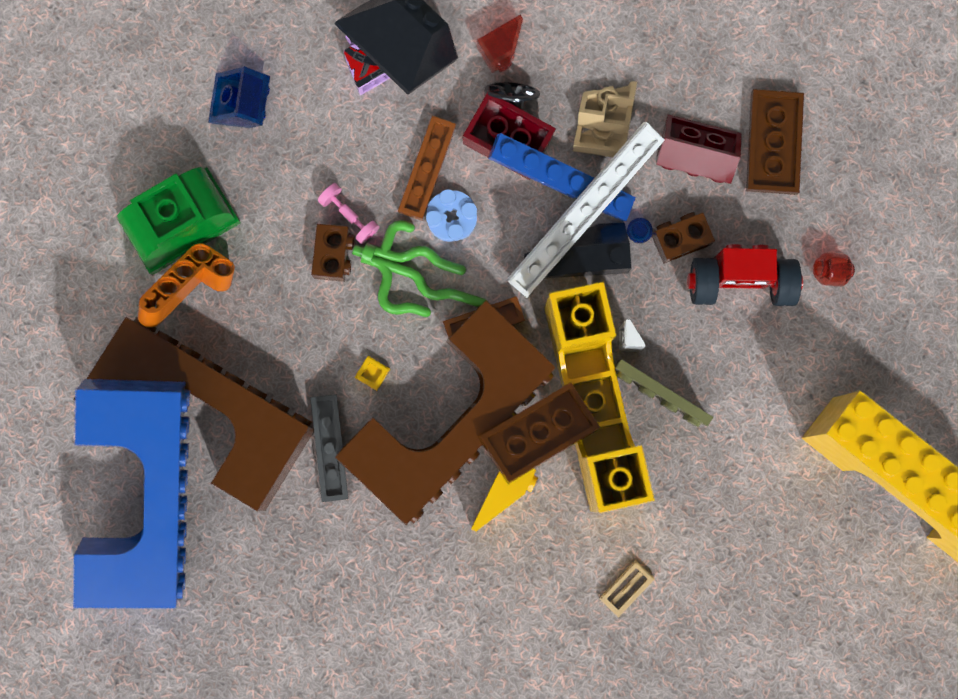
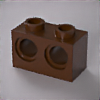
M691 212L680 217V222L671 224V221H668L656 227L657 231L653 233L652 238L663 264L709 247L715 242L704 213L695 215V212ZM688 227H697L700 231V236H691L688 232ZM664 236H673L676 240V246H668L664 242Z
M317 224L311 272L314 279L345 282L346 275L350 276L352 262L347 259L348 250H353L354 235L350 234L349 227ZM339 235L342 237L339 245H329V239L332 236ZM329 261H338L339 267L336 271H326V265Z

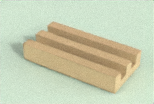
M634 560L599 599L619 618L655 578ZM637 568L639 572L609 601L607 598ZM644 575L647 579L617 609L614 605Z

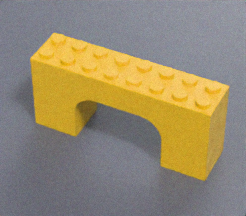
M604 282L550 293L544 310L561 385L563 387L570 382L573 384L600 426L599 430L575 444L590 512L602 513L655 501L642 445L635 446L625 414L612 355L611 343L616 337Z
M856 391L832 398L802 436V439L842 471L860 472L900 500L933 527L927 538L958 562V467L863 392Z

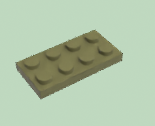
M620 359L616 363L617 378L627 384H631L633 381L640 385L638 391L649 398L659 397L662 399L660 405L671 412L681 411L684 413L682 418L695 427L700 425L708 426L713 416L624 360Z

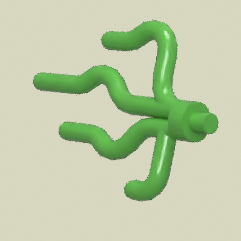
M398 220L391 223L385 232L381 247L366 243L365 247L354 246L352 255L361 257V263L374 266L380 270L382 281L378 291V302L382 309L390 314L413 313L423 317L431 315V310L428 307L409 302L393 304L389 301L388 293L392 284V272L411 278L421 294L430 300L453 299L476 307L487 301L484 298L456 289L433 290L429 288L419 271L398 264L409 261L417 256H424L434 266L458 275L466 273L465 266L444 260L434 250L425 246L412 247L401 253L391 251L397 231L402 230L411 233L415 230V225L411 222Z

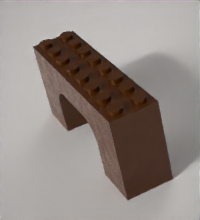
M487 301L483 302L446 340L474 368L479 378L480 388L475 401L445 433L429 447L412 449L401 444L372 417L335 456L346 469L405 525L410 521L414 524L424 514L423 507L428 502L433 504L443 494L441 488L447 482L452 484L462 474L459 469L466 462L470 465L480 455L478 449L483 445L479 440L481 435L517 414L515 410L520 405L526 406L536 396L533 391L538 386L544 387L554 377L551 372L556 367Z
M137 316L135 320L125 317L87 379L185 382V390H190V394L226 415L232 422L235 430L233 448L211 484L255 511H266L314 433V428L310 427L312 421L296 412L293 416L287 413L290 409L289 407L273 398L270 402L265 400L267 397L266 393L251 385L248 388L244 387L245 381L226 371L225 375L222 374L223 368L205 357L202 361L199 360L201 354L183 344L178 347V340L160 330L157 334L154 333L157 328L143 326Z

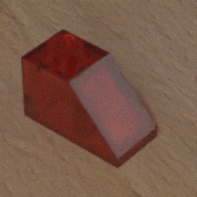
M521 14L477 39V50L492 73L497 70L499 72L507 70L512 65V61H514L523 25Z

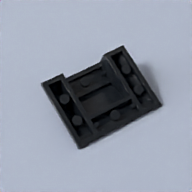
M369 0L335 22V25L407 95L458 59L448 23L424 0Z

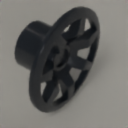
M498 82L489 84L484 88L486 94L488 92V95L503 99L521 110L524 109V101L534 100L540 96L539 90L521 83Z

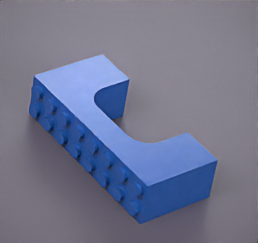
M84 379L75 389V445L120 446L127 448L140 458L145 476L144 528L139 533L126 538L83 537L74 553L73 608H176L178 599H183L186 585V573H183L184 564H186V548L182 546H184L187 536V522H182V520H185V512H187L188 496H183L188 485V469H183V466H186L189 457V443H184V439H187L190 418L185 417V412L188 411V406H190V390H185V382Z

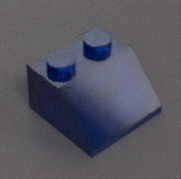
M245 66L217 73L208 123L243 128L263 126L266 116V100L270 91V76Z

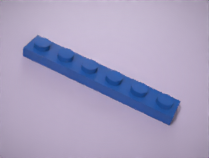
M502 133L497 134L488 159L575 200L594 179V177ZM620 191L602 212L618 220L627 221L636 197Z

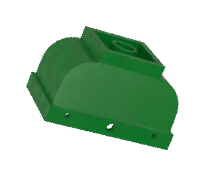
M197 167L181 175L176 173L131 199V204L117 215L120 225L151 275L178 261L193 245L199 243L206 244L241 223L207 167Z

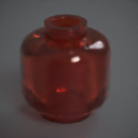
M825 252L816 259L813 265L814 277L821 285L843 287L850 281L855 272V267L850 257L843 253Z

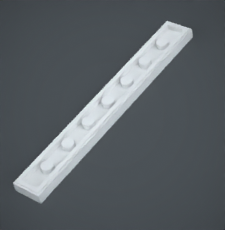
M643 122L506 280L527 298L657 150L664 139L647 122Z

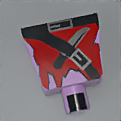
M345 36L350 47L345 49L343 53L360 95L390 79L361 49Z

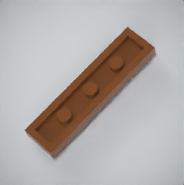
M435 116L431 117L398 213L423 221L454 135L456 123Z

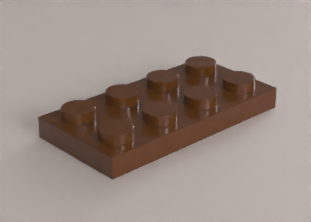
M752 90L746 191L798 195L800 193L804 93Z
M570 382L479 437V440L507 484H510L596 432L600 426Z

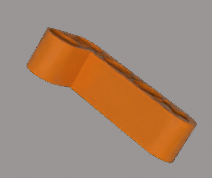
M199 243L193 245L141 296L138 309L139 322L145 327L152 328L158 326L200 282L216 291L228 290L232 285L235 266L233 262L206 244Z

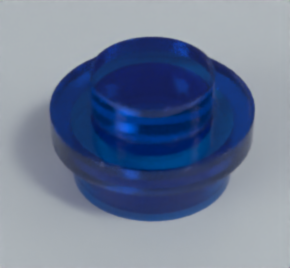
M635 218L628 224L627 234L632 242L642 244L651 238L653 227L647 219Z

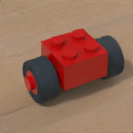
M740 244L726 245V248H723L714 258H694L687 277V287L690 289L692 304L714 305L718 298L719 288L766 289L770 287V297L773 305L796 306L803 288V276L798 260L777 259V249H769L768 245H753L752 249L742 248Z

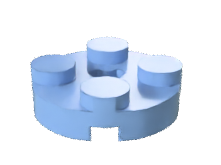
M446 189L437 194L428 204L426 221L430 231L438 239L446 242L459 241L467 238L475 229L477 208L472 199L463 192ZM447 211H457L456 216L459 219L457 221L452 220L450 223L447 222V215L445 213Z

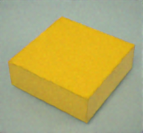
M367 356L354 378L378 391L390 368Z

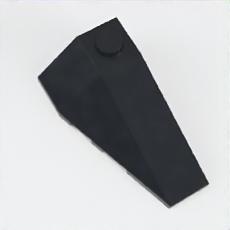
M625 222L597 224L588 228L544 279L629 273L632 266L630 242ZM530 252L524 254V259Z

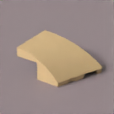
M632 81L628 86L615 89L613 86L602 90L583 92L579 109L578 127L573 145L574 152L614 157L627 142L637 82ZM583 128L590 129V130H588V131L582 133V129H583Z

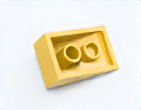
M536 469L531 470L510 484H507L499 471L471 529L478 531L526 493V490L532 492L538 480V477L534 475Z

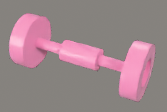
M336 183L331 184L319 196L318 202L323 207H326L333 201L340 208L339 212L351 224L355 223L361 229L356 236V240L361 245L365 244L378 231L380 226L375 221H371L364 226L358 220L359 216L347 204L343 205L336 198L342 189Z

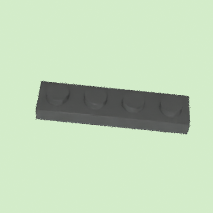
M337 394L310 397L322 502L349 499L345 467L335 458L336 454L343 448Z

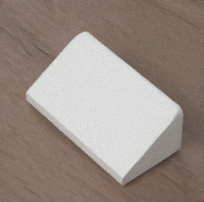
M625 320L619 327V351L640 352L646 345L631 320Z

